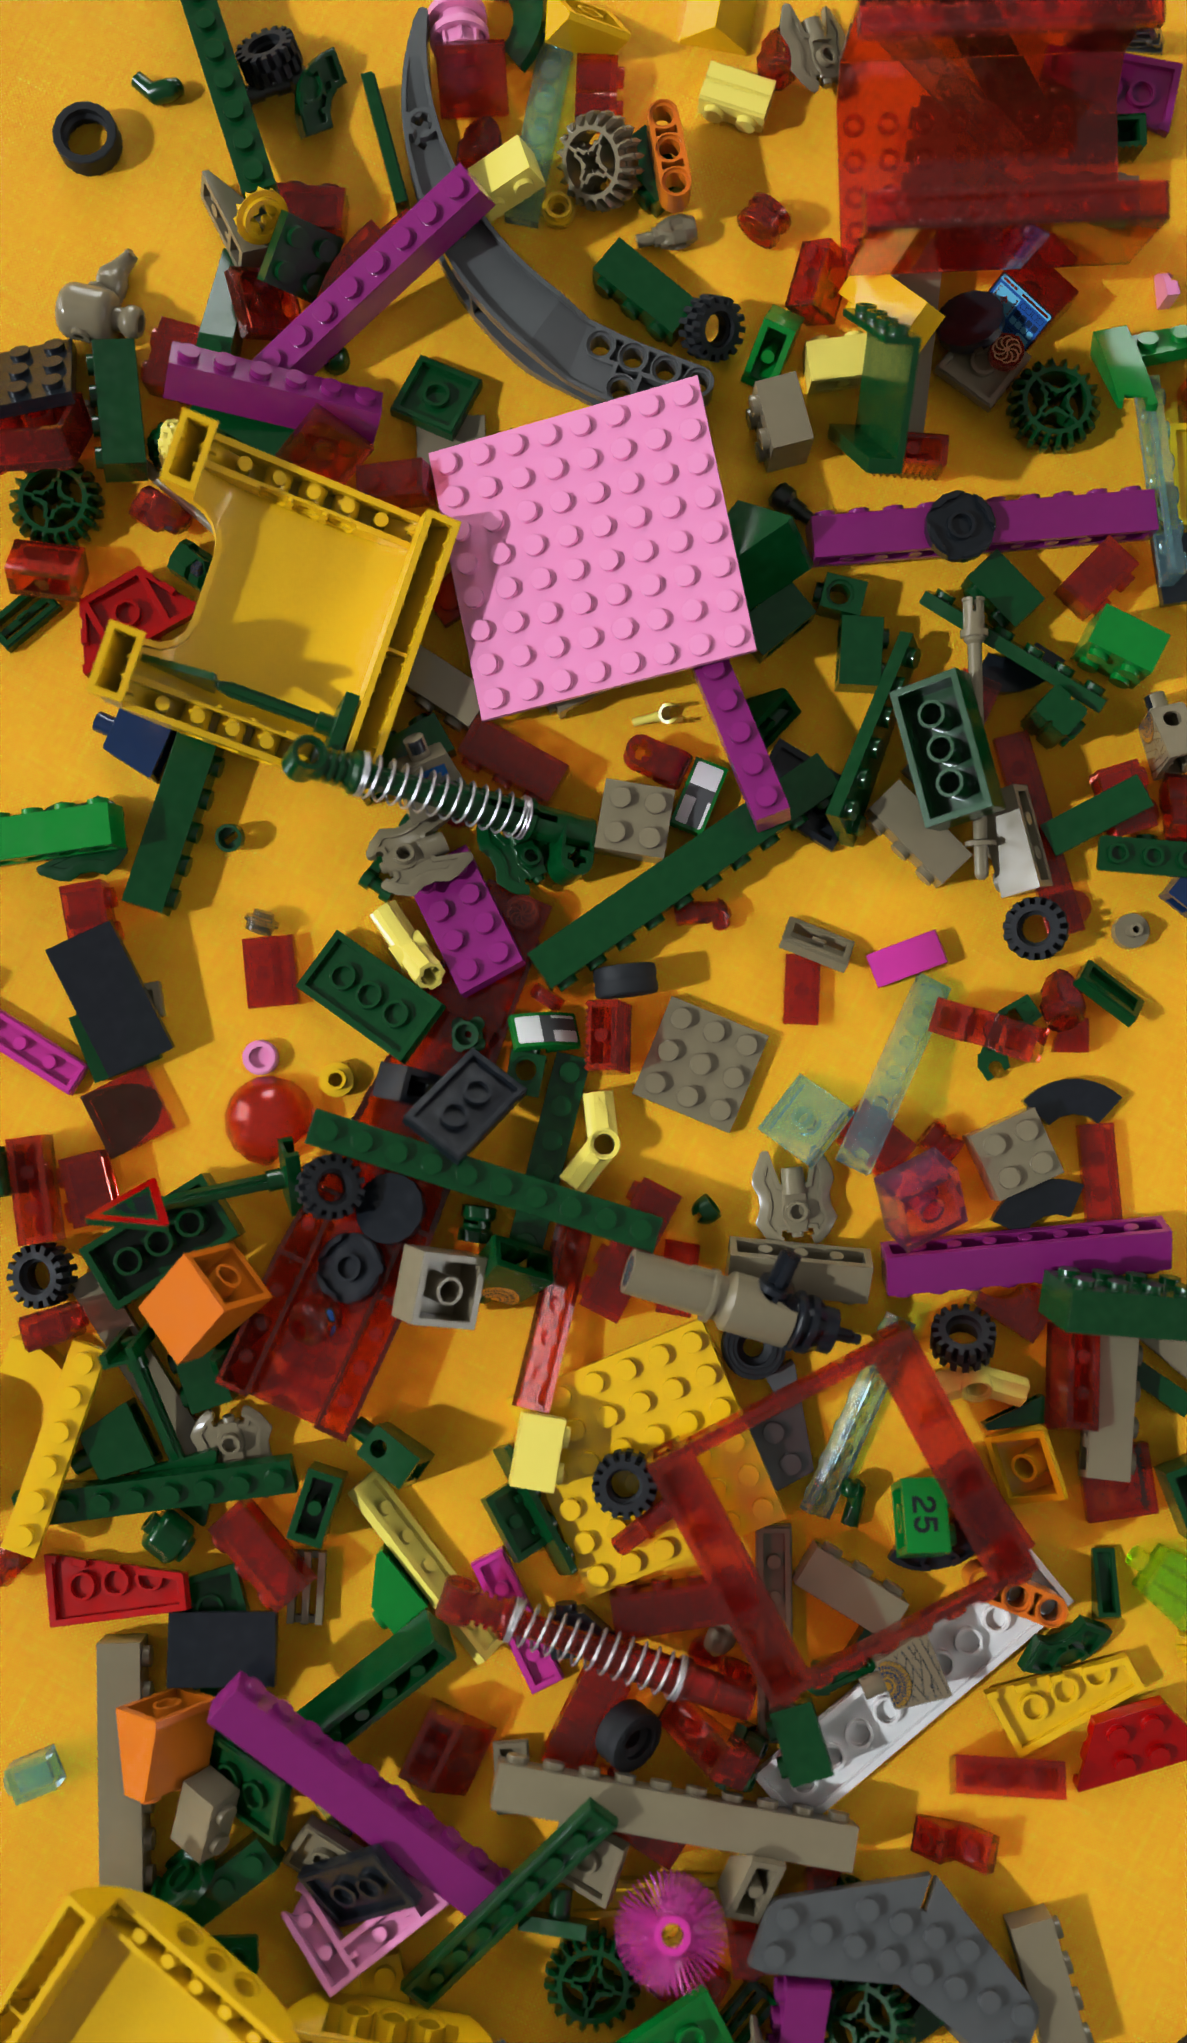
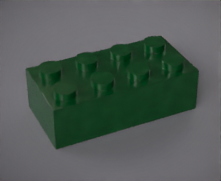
M955 667L889 692L925 828L942 831L1005 810L1004 798L970 674Z
M201 1173L166 1196L217 1183L211 1173ZM221 1199L167 1210L166 1214L170 1225V1231L168 1232L114 1227L80 1248L79 1252L115 1311L129 1306L153 1291L184 1253L231 1242L246 1233L228 1201Z
M1059 1266L1058 1270L1044 1269L1038 1311L1066 1333L1187 1342V1284H1183L1180 1277L1171 1274H1159V1279L1148 1278V1275L1135 1271H1126L1125 1276L1114 1275V1272L1100 1268L1092 1269V1273L1080 1272V1269L1071 1266Z

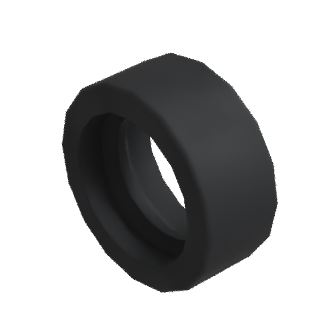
M89 101L75 102L65 107L55 119L52 128L53 143L65 165L75 173L87 177L102 175L111 170L119 161L123 150L122 135L110 112L100 104ZM91 123L102 125L105 128L107 139L100 150L88 155H79L73 153L69 148L70 135L76 128Z

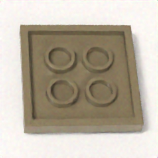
M671 996L632 1094L730 1133L769 1036Z

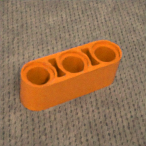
M658 99L648 109L647 139L660 204L670 213H679L686 209L690 202L692 185L690 166L677 105L668 99ZM658 121H666V122H668L669 124H668V125H665V126H661V125L657 124L656 122H658ZM668 153L673 154L676 157L673 159H666L662 155ZM679 187L682 189V191L674 193L671 192L669 188Z
M979 1559L970 1560L962 1568L961 1579L963 1584L974 1597L1049 1628L1061 1626L1068 1617V1607L1065 1601L1053 1589ZM981 1572L988 1573V1580L983 1586H973L975 1575ZM1014 1586H1021L1022 1590L1019 1598L1012 1601L1007 1600L1009 1589ZM1047 1600H1054V1609L1048 1614H1041L1042 1604Z

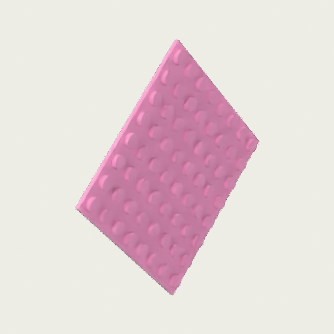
M698 375L428 453L440 513L462 522L449 560L481 720L483 722L757 652Z

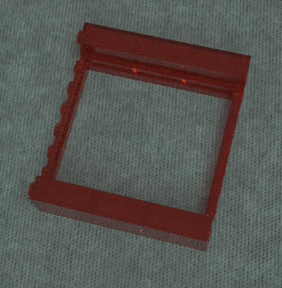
M903 1319L871 1334V1342L681 1440L678 1435L647 1451L646 1467L772 1708L779 1704L781 1706H788L796 1702L801 1697L800 1693L812 1687L820 1689L829 1685L834 1680L833 1676L846 1669L848 1672L860 1669L867 1663L868 1658L879 1652L881 1655L893 1652L900 1646V1641L912 1635L914 1638H918L929 1633L933 1629V1624L945 1618L946 1620H954L962 1616L966 1612V1607L978 1601L986 1603L995 1599L1000 1594L999 1590L1010 1584L1013 1586L1022 1585L1033 1577L1032 1573L1039 1570L911 1327ZM875 1364L986 1576L808 1668L706 1474L698 1455Z

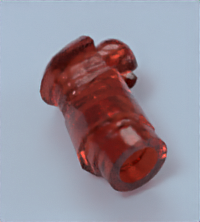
M717 897V900L709 902L693 900L678 912L674 908L678 926L709 924L712 922L715 930L722 931L728 929L731 925L729 918L732 916V911L728 904L719 897Z

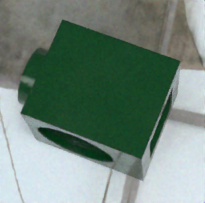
M827 572L823 583L817 582L812 602L818 604L816 615L840 621L842 615H860L868 582ZM836 591L841 592L846 597L847 602L836 604L831 600L829 594Z
M512 1049L507 1074L528 1089L526 1096L539 1098L547 1056L540 1055L541 1049L515 1053L514 1049ZM525 1060L533 1062L536 1066L535 1076L527 1081L521 1080L516 1073L518 1064Z

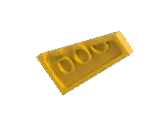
M1125 1653L1064 1668L1059 1672L1041 1674L984 1689L983 1692L1017 1755L1022 1758L1090 1720L1091 1715L1112 1708L1144 1690L1145 1687L1128 1656Z

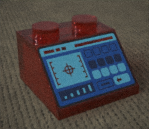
M1030 245L1004 269L987 291L997 296L1004 308L1005 326L1001 334L1017 339L1020 342V347L1026 352L1069 310L1079 293L1071 283Z

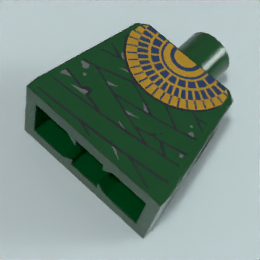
M495 1234L478 1254L488 1259L480 1298L481 1304H487L489 1301L495 1300L509 1305H517L554 1283L552 1251Z

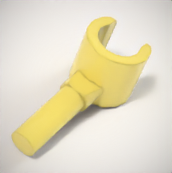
M665 703L661 705L657 712L632 718L633 725L635 727L660 721L665 724H678L682 722L683 717L672 719L670 717V710L681 705L678 703Z

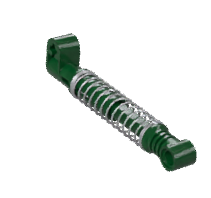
M313 735L298 737L282 758V769L285 775L295 782L304 783L310 780L318 782L321 779L322 783L327 784L330 781L332 786L338 785L340 788H344L345 792L353 797L360 796L362 799H365L371 794L372 799L376 803L382 801L385 797L387 805L392 806L398 802L403 810L412 806L415 813H420L425 809L429 817L438 813L442 820L451 817L455 824L464 820L468 827L477 824L481 831L490 827L492 833L497 834L503 831L507 838L513 837L522 841L532 838L549 843L547 871L550 878L559 885L568 886L573 884L592 868L596 839V821L589 817L541 805L533 797L523 795L519 799L515 797L513 791L505 795L502 794L500 787L495 792L490 791L487 784L479 788L476 787L474 780L468 785L463 783L461 777L456 781L450 780L448 773L443 776L441 783L436 782L437 773L435 770L430 772L428 779L423 778V768L421 766L416 770L415 775L409 774L410 765L408 762L403 766L401 772L396 771L397 762L395 759L390 762L388 768L382 767L383 758L381 755L377 757L375 764H373L371 754L365 750L346 753L341 749L337 751L333 747L328 749L319 738ZM298 754L306 756L311 764L303 762ZM369 789V792L363 796L364 790ZM374 791L381 792L383 795L376 799ZM388 795L396 796V799L390 803ZM401 798L410 800V802L403 806ZM414 802L422 803L423 806L417 810L415 809ZM427 805L436 807V810L433 813H429ZM575 850L578 851L575 855L568 859V857L572 855Z

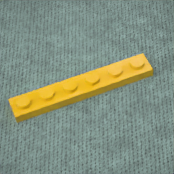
M77 1338L72 1340L1 1548L33 1559L39 1556L103 1372L98 1357L106 1348Z

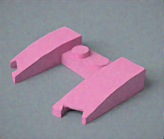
M399 1866L422 1894L418 1906L369 1919L345 1937L334 1920L299 1881L295 1890L300 1892L302 1896L293 1913L283 1911L281 1917L329 1998H331L450 1904Z

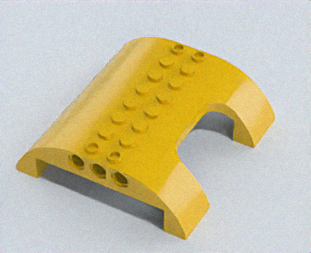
M183 407L159 475V480L176 495L202 512L212 526L214 534L213 558L192 619L182 634L173 640L160 642L145 638L146 632L110 619L85 691L143 719L283 770L282 758L298 737L313 735L325 744L327 736L314 732V728L227 697L217 689L215 693L206 691L140 661L142 654L215 673L218 675L217 680L234 682L318 714L322 711L334 716L338 705L348 691L359 695L360 699L342 750L346 753L365 750L371 754L372 763L375 764L377 757L383 754L462 522L429 508L421 516L219 434L216 432L219 421ZM298 754L303 762L311 764L306 756ZM365 789L363 793L367 794L369 789Z
M89 1886L74 1889L68 1893L0 1998V2043H301L293 2022L270 1989L207 1931L167 1902L149 1894L123 1887Z

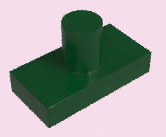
M556 1886L551 1891L549 1912L531 1910L518 1922V1930L586 1942L598 1937L600 1921L570 1916L573 1889Z

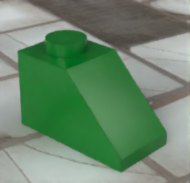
M773 304L763 319L740 381L754 387L755 381L781 375L805 318Z
M384 1543L376 1554L371 1607L374 1609L372 1615L376 1622L383 1629L389 1628L395 1634L428 1606L429 1601Z

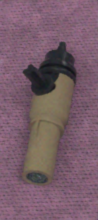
M787 1247L786 1250L781 1249L772 1271L764 1272L760 1278L738 1271H733L724 1276L721 1269H708L695 1264L691 1266L638 1249L631 1251L624 1268L621 1280V1293L697 1315L698 1321L707 1322L709 1319L714 1320L717 1329L783 1348L785 1351L793 1349L794 1352L800 1354L811 1351L828 1354L836 1340L855 1345L861 1342L860 1334L840 1327L841 1313L839 1309L825 1305L819 1296L808 1295L804 1290H798L794 1293L795 1287L791 1280L802 1256L795 1253L794 1249Z

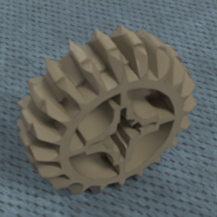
M591 110L587 114H580L576 117V122L566 126L568 134L560 137L564 145V149L556 152L562 157V163L556 167L564 173L560 183L569 185L567 195L576 197V205L586 206V210L591 212H609L611 209L622 207L624 201L634 197L632 189H637L641 185L636 178V175H640L645 171L638 166V161L645 156L641 152H637V146L641 140L637 137L632 138L635 127L625 125V117L615 116L614 112L610 110ZM599 132V139L594 140L593 145L589 143L591 138ZM607 178L612 180L604 191L601 190L602 183L606 182Z

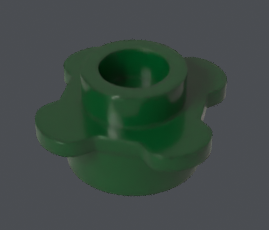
M476 1016L472 1020H464L462 1017H457L452 1021L451 1036L454 1050L463 1052L465 1049L473 1047L477 1051H482L486 1047V1040L483 1038V1028L486 1024L482 1017ZM467 1031H470L472 1034L470 1038L466 1036Z

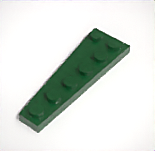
M900 631L825 813L840 845L854 847L857 836L861 837L865 831L867 819L864 815L896 723V716L889 692L909 685L913 670L918 667L921 658V650L917 646L913 633Z

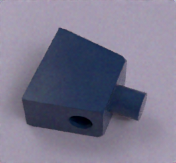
M119 709L116 717L102 711L98 712L92 729L107 736L103 749L152 782L158 784L166 767L177 732L122 709Z

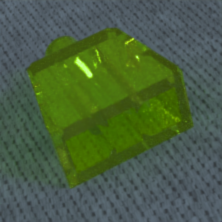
M1158 1543L1150 1554L1138 1545H1135L1125 1559L1126 1564L1138 1571L1132 1585L1170 1622L1185 1632L1187 1629V1555L1162 1543Z

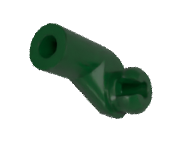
M140 71L133 76L131 81L132 87L156 106L174 102L184 93L183 83L177 77L163 78L153 82Z
M846 1478L840 1487L841 1494L847 1497L841 1523L858 1528L864 1508L866 1486L858 1478L855 1480Z

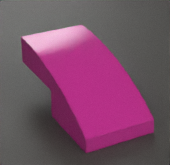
M936 929L866 955L878 988L948 962Z

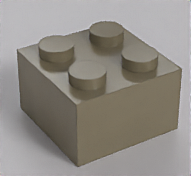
M796 371L755 381L753 393L748 397L749 409H746L745 412L748 427L750 430L755 429L758 439L754 443L758 462H764L766 473L806 463L814 441V435Z
M606 778L594 853L655 864L663 860L675 789Z
M1035 1107L1023 1108L962 1136L991 1200L1002 1201L1064 1173Z
M404 1244L391 1315L410 1325L475 1330L488 1259L466 1250Z

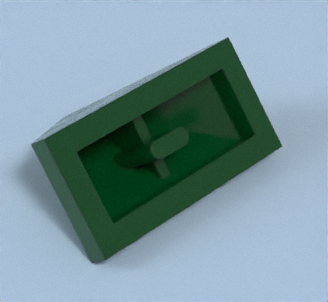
M783 687L746 699L766 749L802 712L788 691Z

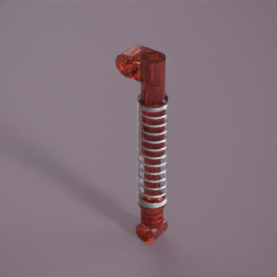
M449 1575L446 1578L435 1609V1615L448 1624L463 1627L474 1621V1627L478 1628L479 1624H483L482 1629L485 1631L488 1626L491 1627V1633H494L497 1639L503 1641V1643L506 1642L508 1644L512 1638L516 1637L518 1648L524 1644L526 1639H529L531 1653L536 1651L540 1644H543V1654L545 1657L549 1656L553 1649H557L556 1658L558 1662L562 1661L567 1653H569L572 1667L577 1665L580 1659L583 1658L585 1671L594 1668L597 1669L599 1676L608 1673L612 1681L618 1679V1677L623 1678L626 1686L634 1682L637 1683L639 1690H643L645 1687L651 1688L653 1695L658 1694L659 1691L663 1692L665 1698L669 1701L672 1700L677 1703L688 1701L745 1722L750 1717L756 1698L757 1684L753 1667L743 1660L724 1656L721 1658L717 1671L696 1664L693 1657L682 1654L679 1658L675 1657V1650L670 1655L661 1652L662 1646H659L658 1650L648 1647V1641L644 1645L635 1643L634 1636L631 1638V1641L621 1638V1631L618 1633V1636L607 1633L608 1627L601 1631L599 1636L593 1634L594 1622L591 1623L589 1632L579 1629L581 1617L578 1618L575 1627L566 1624L567 1613L564 1614L562 1622L552 1620L554 1608L550 1610L548 1618L539 1615L540 1603L537 1605L534 1613L526 1610L527 1598L524 1600L523 1597L511 1595L509 1597L502 1596L501 1600H498V1594L494 1593L492 1597L489 1596L490 1591L485 1590L484 1594H481L480 1586L469 1578L460 1575ZM577 1656L576 1660L573 1663V1657Z

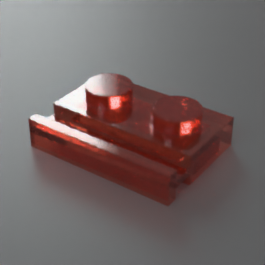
M294 935L242 939L248 1009L300 1005L299 988L296 987L299 981Z

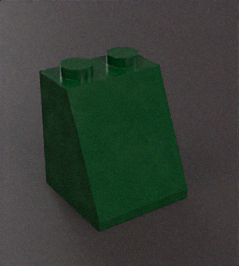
M737 500L728 512L747 606L750 611L809 571L814 563L792 516Z

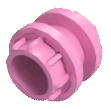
M434 0L428 8L431 28L429 34L430 48L434 56L442 61L445 66L453 69L462 70L478 64L490 45L487 13L484 3L481 0Z

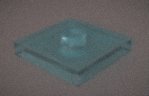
M800 1073L757 1129L812 1169L855 1112Z

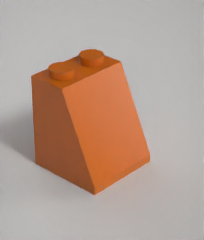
M231 1241L184 1253L138 1309L161 1340L170 1356L179 1365L203 1357L269 1302L273 1296L235 1243Z
M168 1688L116 1708L124 1794L145 1805L159 1802L163 1795L172 1791H181L183 1781L209 1766L215 1728L207 1723L211 1702L215 1698L214 1696L190 1688Z

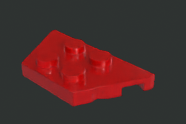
M137 566L79 600V614L82 619V628L80 630L81 644L84 648L83 673L87 678H90L110 619L146 632L145 638L157 640L190 621L197 603L179 593L169 584L160 581L141 566Z
M1160 1695L1091 1715L1087 1727L1088 1736L1083 1742L1080 1751L1082 1764L1079 1774H1074L1072 1780L1079 1793L1186 1761L1187 1723L1172 1710L1170 1705Z

